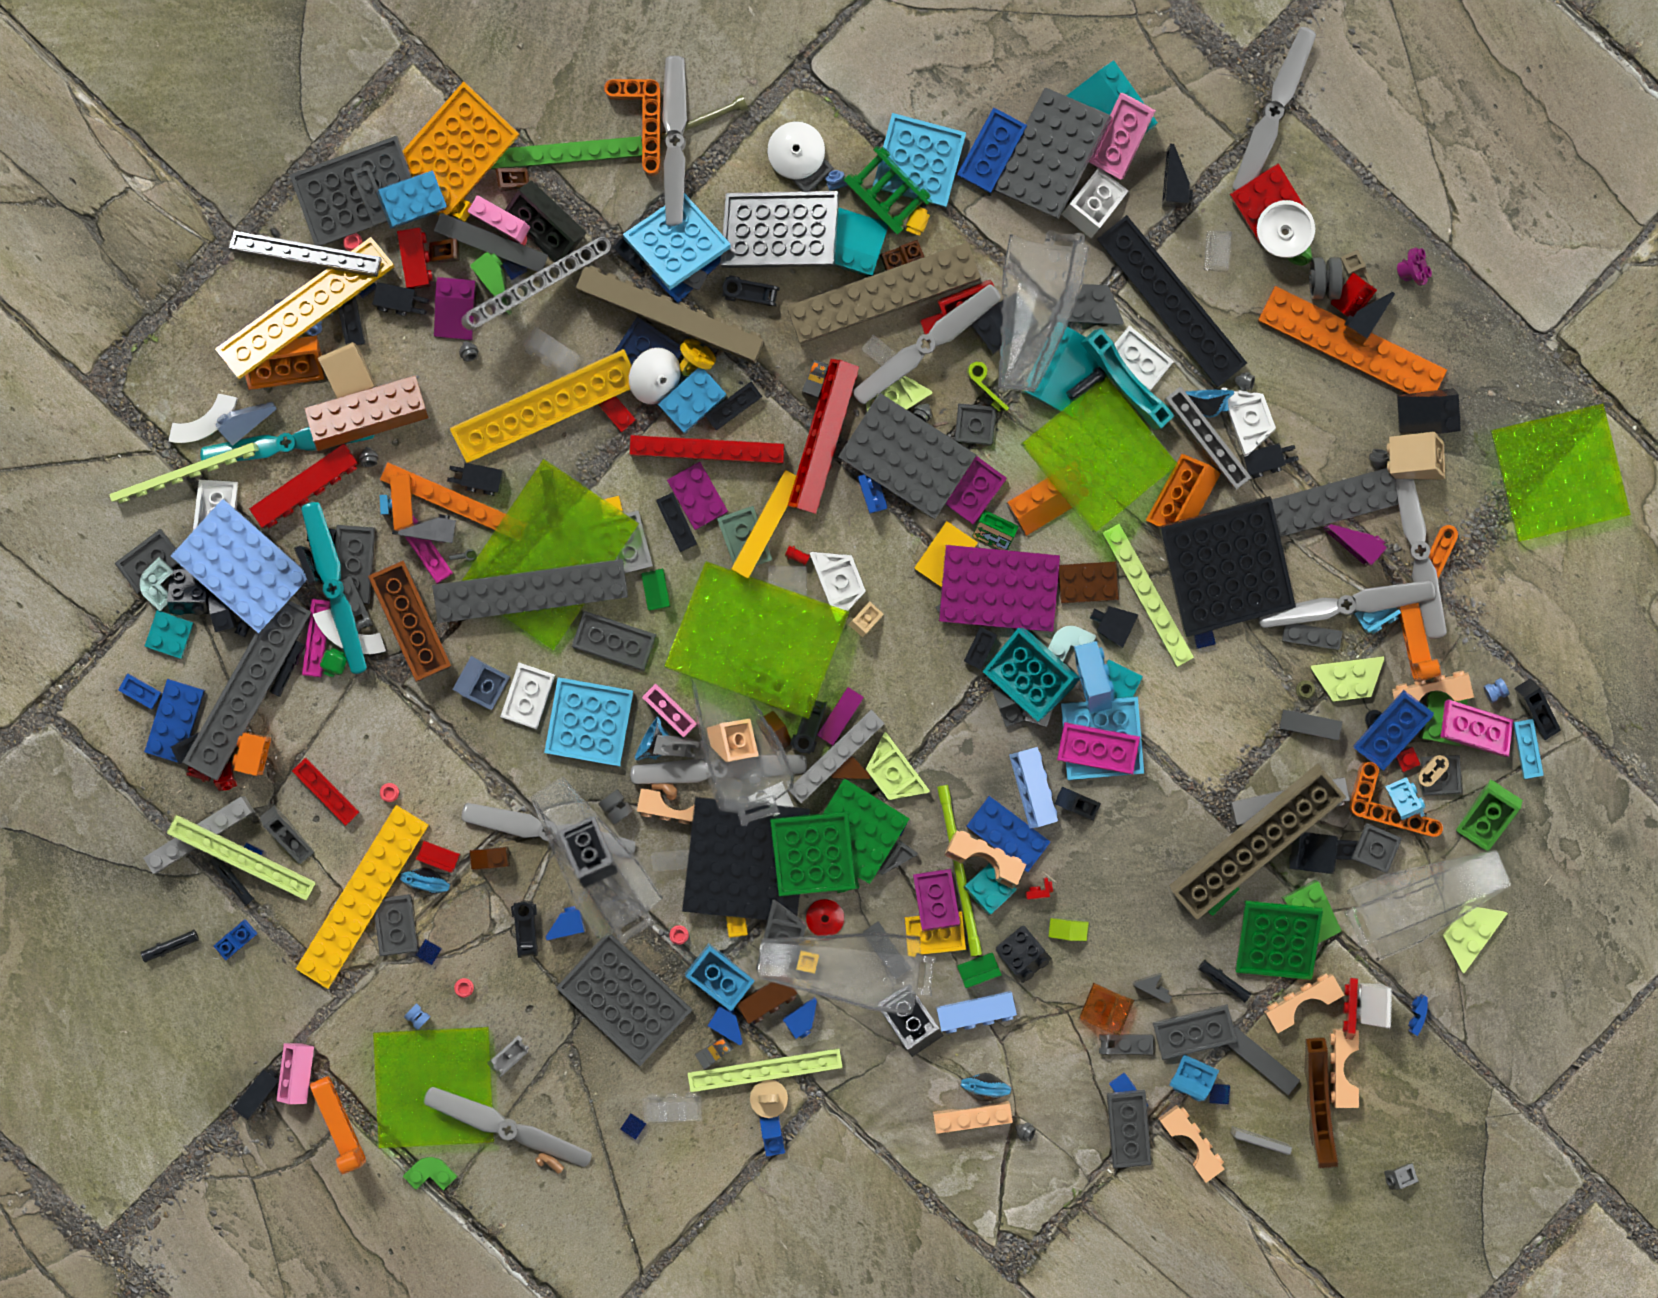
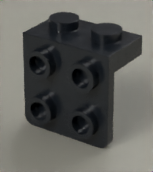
M173 569V573L170 574L167 597L170 613L175 615L209 614L208 589L186 569Z
M1310 832L1302 833L1291 842L1292 851L1289 856V869L1333 874L1335 872L1338 837Z
M1025 926L1018 928L995 949L1022 983L1030 980L1034 973L1040 968L1046 967L1052 959Z

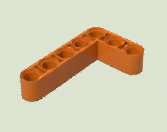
M611 79L607 81L604 89L608 98L612 100H643L642 166L647 175H657L660 171L661 90L658 82L652 79ZM612 85L619 88L615 94L608 92L609 87ZM632 85L638 88L634 94L627 92L628 88ZM651 85L657 88L654 94H649L646 91ZM651 104L657 107L654 113L646 111L647 107ZM649 124H655L657 126L654 132H648L646 130ZM649 143L657 145L654 151H648L646 146ZM649 162L657 164L656 168L652 171L646 168Z
M1419 602L1397 607V610L1399 609L1401 612L1399 619L1413 679L1418 681L1441 676L1438 660H1431Z
M1364 762L1360 765L1349 803L1351 814L1431 837H1437L1442 833L1443 826L1440 821L1424 816L1421 817L1417 814L1404 820L1400 817L1397 823H1393L1391 816L1396 812L1398 813L1397 809L1371 802L1379 774L1378 766L1373 762ZM1368 765L1373 767V773L1370 776H1367L1364 772L1365 767ZM1362 784L1368 786L1366 794H1361L1359 791V787ZM1358 802L1363 805V810L1360 813L1354 810V806ZM1377 807L1382 811L1379 818L1373 816V810ZM1414 817L1419 822L1416 828L1410 826V821ZM1431 823L1437 825V830L1434 833H1430L1428 829Z
M326 1076L310 1083L312 1093L340 1153V1156L336 1158L339 1171L344 1175L361 1167L366 1162L364 1152L330 1077Z

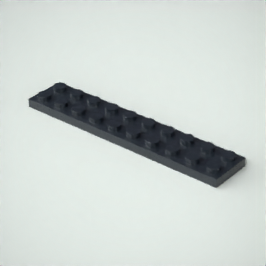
M1128 215L1124 216L1097 238L1100 245L1217 388L1247 364V361Z

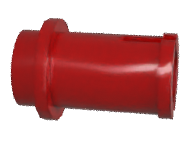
M790 545L784 555L788 557V560L790 558L803 566L806 565L810 557L809 554Z
M188 766L187 770L189 772L186 773L187 776L201 779L203 782H210L211 777Z

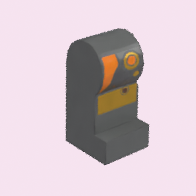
M817 360L813 361L802 390L803 394L819 398L829 364Z
M723 1036L696 1052L695 1056L702 1067L706 1069L734 1048L727 1037Z

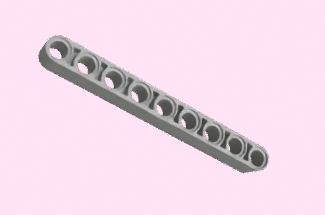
M599 237L470 310L463 316L462 325L468 330L476 329L602 257L610 251V241L605 237ZM597 243L603 246V251L597 249ZM581 252L586 253L587 260L582 259ZM565 261L571 263L572 269H568L565 266ZM549 270L556 273V278H552L549 275ZM534 279L540 282V288L534 285ZM518 288L524 291V297L517 293ZM502 297L508 300V306L502 304ZM486 306L492 309V315L486 313ZM469 315L475 317L476 324H472L469 321Z

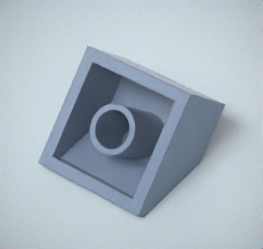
M471 656L453 690L492 710L510 676Z

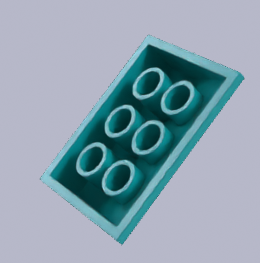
M1114 60L1066 95L1109 115L1121 93L1144 104ZM1154 116L1145 134L1158 124Z
M839 208L834 267L866 277L873 276L888 225L884 221Z
M1057 322L1021 393L1073 418L1085 393L1072 402L1067 397L1066 392L1089 376L1093 369L1099 367L1098 363L1081 344L1086 337Z
M1018 628L983 670V673L1037 722L1045 717L1081 679L1024 628Z

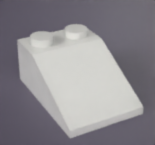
M1098 168L1061 215L1092 238L1128 193V190L1105 171Z
M199 480L193 531L222 499L226 500L237 510L238 482Z
M1359 983L1357 990L1359 1004L1356 1013L1358 1022L1390 1028L1391 988L1383 984Z

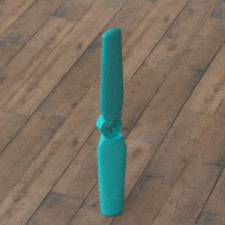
M306 427L294 434L282 433L278 437L260 435L240 439L233 446L226 442L202 447L200 458L203 461L250 443H257L259 451L254 452L255 456L244 459L242 456L237 458V461L268 458L280 451L291 452L295 448L307 451H315L317 448L314 444L310 427ZM375 434L344 444L373 439ZM285 437H287L288 440H291V443L288 444V448H286L285 445H282V442L285 441Z
M310 502L303 505L301 510L316 570L324 582L323 593L326 597L330 598L331 613L350 670L353 674H360L366 671L367 667L352 608L343 593L344 585L340 581L341 564L320 503ZM332 585L337 586L335 594L333 591L329 590V588L332 587Z

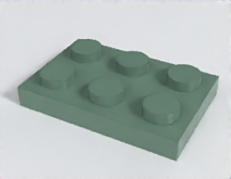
M754 506L717 518L733 564L758 520ZM767 545L755 566L772 561Z

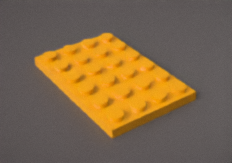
M462 82L405 147L403 152L412 177L433 170L447 206L445 210L436 214L438 216L440 213L450 215L520 134L466 82Z

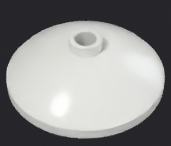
M803 122L786 123L780 126L769 140L768 158L770 164L783 177L795 180L807 178L820 168L824 160V141L819 132L809 124ZM795 145L800 147V150L797 152L792 149Z
M1278 201L1268 206L1262 212L1257 224V235L1263 248L1270 254L1281 258H1291L1300 255L1311 245L1315 235V223L1311 213L1303 205L1294 201ZM1282 230H1288L1289 234L1283 235Z
M652 348L643 352L634 361L630 369L629 387L632 394L639 401L646 404L660 403L678 386L681 375L678 359L672 352L664 348Z

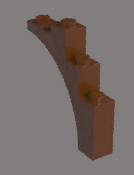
M1325 1037L1309 1038L1305 1042L1304 1072L1307 1081V1105L1310 1114L1309 1133L1311 1143L1314 1146L1318 1169L1338 1167L1329 1100L1327 1044Z

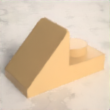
M869 602L848 625L863 638L884 614Z

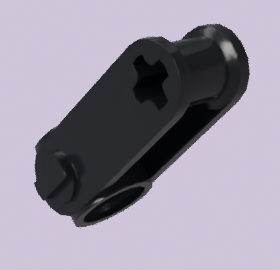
M729 275V277L725 278L722 297H725L724 300L733 302L739 300L777 307L775 302L780 287L742 280L740 277ZM735 284L738 290L735 293H729L727 286Z
M809 696L797 734H793L790 743L792 749L800 753H814L817 744L815 738L827 701L821 702ZM801 738H806L809 741V746L806 749H801L798 746V741Z
M522 900L511 906L512 917H514L518 958L526 955L537 957L538 945L535 922L537 906L533 901ZM520 906H527L529 914L522 915L519 912Z

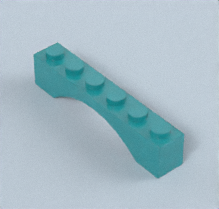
M1102 328L1094 330L1081 342L1083 347L1153 430L1161 429L1174 417V414L1164 402L1149 391L1132 373L1118 353L1113 341Z

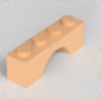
M1464 671L1454 672L1453 676L1445 677V675L1434 677V680L1427 682L1426 679L1415 681V684L1407 686V683L1396 685V688L1392 689L1394 700L1403 690L1418 701L1431 691H1443L1449 694L1455 702L1474 698L1469 673H1464Z
M641 788L637 811L641 812L640 816L652 818V814L660 815L659 819L671 821V818L679 819L678 823L690 824L693 818L694 805L686 810H675L664 802L661 791Z
M957 831L952 836L944 854L945 856L959 863L970 857L984 858L991 863L995 870V881L1012 889L1018 885L1026 864L1022 863L1021 859L1014 856L1010 857L1003 850L988 846L983 840H975L965 831Z
M1322 974L1317 978L1318 981L1312 985L1307 983L1300 987L1301 991L1294 994L1291 992L1284 996V1001L1268 1005V1010L1264 1011L1275 1032L1280 1033L1295 1024L1294 1013L1301 1002L1307 999H1319L1329 1005L1343 997L1344 993L1332 974Z
M1333 1029V1033H1330V1045H1333V1053H1330V1064H1333V1072H1330V1084H1333V1091H1330V1103H1333L1335 1108H1359V1088L1346 1080L1343 1071L1347 1057L1359 1050V1030L1356 1029V1034L1353 1040L1345 1039V1032H1342V1029Z
M1009 1101L991 1103L970 1109H950L933 1112L936 1134L1013 1123Z
M1176 1105L1158 1119L1171 1136L1184 1135L1195 1142L1197 1157L1193 1166L1207 1183L1224 1170L1222 1166L1224 1161L1218 1153L1214 1155L1211 1152L1212 1145L1206 1138L1203 1140L1200 1137L1199 1133L1201 1130L1195 1122L1193 1124L1189 1122L1187 1118L1190 1115L1184 1107L1180 1109Z

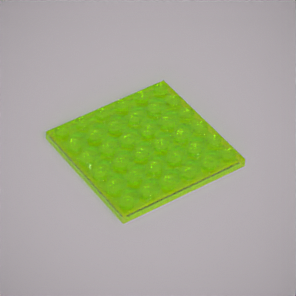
M1105 377L1103 382H1098L1021 443L1022 447L1093 533H1096L1178 465L1107 377Z
M1604 403L1491 430L1517 542L1631 515Z
M489 1026L373 1032L378 1148L495 1142L493 1132L479 1130L424 1104L429 1088L435 1087L493 1108L491 1067L487 1064L491 1060Z

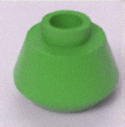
M1309 246L1303 253L1288 258V260L1295 265H1307L1312 260L1311 247Z

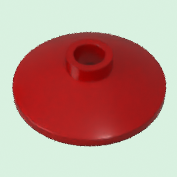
M820 899L809 907L806 914V923L810 931L815 935L831 937L841 930L844 924V913L840 905L835 901ZM823 915H827L829 917V920L827 922H823L821 920Z

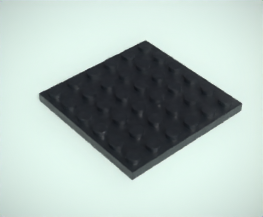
M1270 496L1159 526L1185 637L1296 607Z
M695 796L682 912L768 920L772 900H776L797 916L800 894L779 896L771 819L809 815L810 809Z

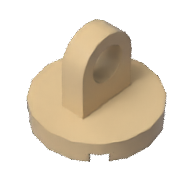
M775 1080L761 1081L751 1091V1107L761 1117H777L787 1107V1090Z

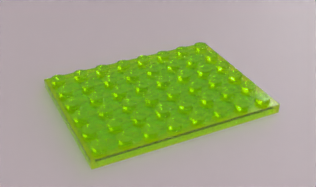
M543 459L462 581L615 560L640 523L546 459ZM586 603L502 614V616L554 650Z
M705 561L664 667L809 719L850 613L841 608L750 576L746 579L730 569Z

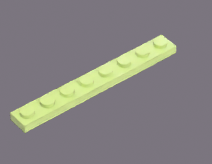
M250 443L109 495L112 502L118 501L119 504L130 501L129 497L136 495L138 498L147 495L148 490L154 489V491L164 489L167 483L172 482V485L183 482L184 477L190 476V478L200 476L201 471L206 469L210 472L219 469L218 465L220 464L230 465L236 463V459L242 456L244 459L255 456L254 452L259 451L257 443Z
M1120 524L1103 532L1105 540L1176 667L1194 658Z
M178 815L175 816L167 831V834L304 900H307L315 885V881Z
M837 1048L688 1072L690 1092L838 1069L842 1068L840 1049Z

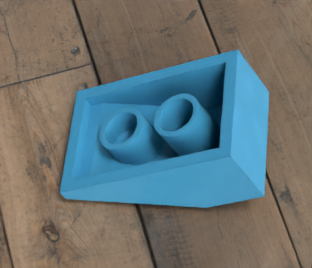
M709 943L685 973L688 979L730 1011L733 1010L755 981Z

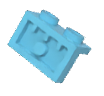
M1395 607L1373 613L1357 611L1354 615L1365 633L1371 632L1374 634L1382 629L1381 625L1385 622L1390 624L1397 620V615L1401 612Z
M1407 777L1385 786L1402 820L1417 813L1421 817L1425 816L1423 811L1426 808L1421 797L1417 798V789L1414 783H1409Z

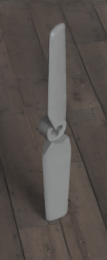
M1301 27L1280 69L1272 87L1271 102L1265 106L1264 117L1254 127L1233 184L1234 190L1259 175L1278 136L1279 119L1284 114V106L1294 96L1316 38V33L1310 28ZM1274 106H1276V111H1278L1279 114L1271 116V111H1269V109L1274 108Z
M674 55L668 56L665 59L662 120L668 134L665 140L667 151L664 159L665 217L667 226H677L683 221L685 157L683 154V149L686 146L683 132L687 122L685 60L681 56ZM675 138H677L680 141L677 142L676 146H674L672 143L675 141Z
M988 285L939 319L928 334H924L917 339L916 344L900 350L853 390L855 398L861 404H865L916 368L925 354L932 353L936 346L955 339L1000 301L1001 296L998 290L993 285ZM924 339L926 341L931 340L929 349L921 347Z
M1396 479V491L1403 532L1411 546L1410 555L1414 559L1413 582L1431 580L1436 591L1434 599L1419 602L1426 632L1430 639L1441 638L1447 634L1436 569L1428 557L1430 547L1425 542L1426 525L1414 479ZM1418 546H1420L1421 549H1425V552H1423L1422 556H1420L1419 553H1415V551L1418 549Z
M1431 580L1367 588L1352 597L1345 595L1340 599L1319 598L1295 603V608L1258 617L1262 628L1326 620L1339 613L1344 616L1352 615L1355 611L1373 613L1432 600L1435 598L1436 591ZM1344 601H1348L1349 604H1352V606L1349 607V610H1346L1345 607H1341L1342 605H1344Z
M762 755L729 762L715 760L712 763L699 759L634 765L631 767L630 777L633 784L698 783L710 777L721 779L725 776L744 780L805 773L807 770V760L804 755ZM716 764L724 767L721 775H717L715 771L713 772V768L717 766Z
M471 803L464 805L461 814L462 820L468 823L523 838L540 836L546 841L554 839L562 845L564 844L559 831L573 825L556 826L553 822H542L531 814ZM551 826V830H554V832L547 837L545 836L546 833L543 832V828ZM602 832L612 856L628 859L633 857L635 852L634 841Z
M435 1087L429 1088L425 1095V1105L479 1130L499 1133L500 1137L504 1140L514 1138L526 1147L581 1167H586L591 1161L592 1154L533 1126L521 1125L512 1119H505L495 1109ZM508 1125L511 1126L512 1131L505 1133L504 1128H507Z

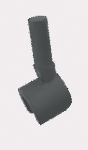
M468 549L465 553L450 555L449 560L467 559L473 561L476 557L468 558L467 555L470 551L475 550Z

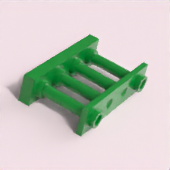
M877 146L873 149L877 153L876 157L858 175L849 174L844 181L898 235L905 229L903 221L923 201L927 205L932 202L930 199L931 195L924 188L920 189L889 157L891 154L884 147L880 148ZM883 160L891 169L872 188L867 189L862 184L863 180ZM897 174L904 183L885 202L882 201L880 203L876 199L877 193ZM911 188L918 196L898 216L894 217L889 212L891 210L890 207Z

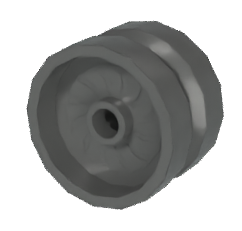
M1322 257L1312 258L1309 274L1312 300H1322L1325 292L1329 300L1340 299L1342 292V263L1340 257H1330L1326 264Z

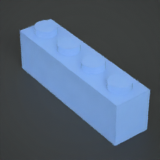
M1038 747L1009 754L1029 829L1057 822V810L1053 805L1052 792L1048 787L1047 774L1043 769L1042 756L1038 751Z
M1011 991L936 1007L941 1031H945L946 1034L956 1032L957 1028L964 1027L965 1030L975 1028V1024L983 1023V1025L994 1024V1020L1001 1018L1002 1021L1012 1020L1013 1016L1017 1015Z

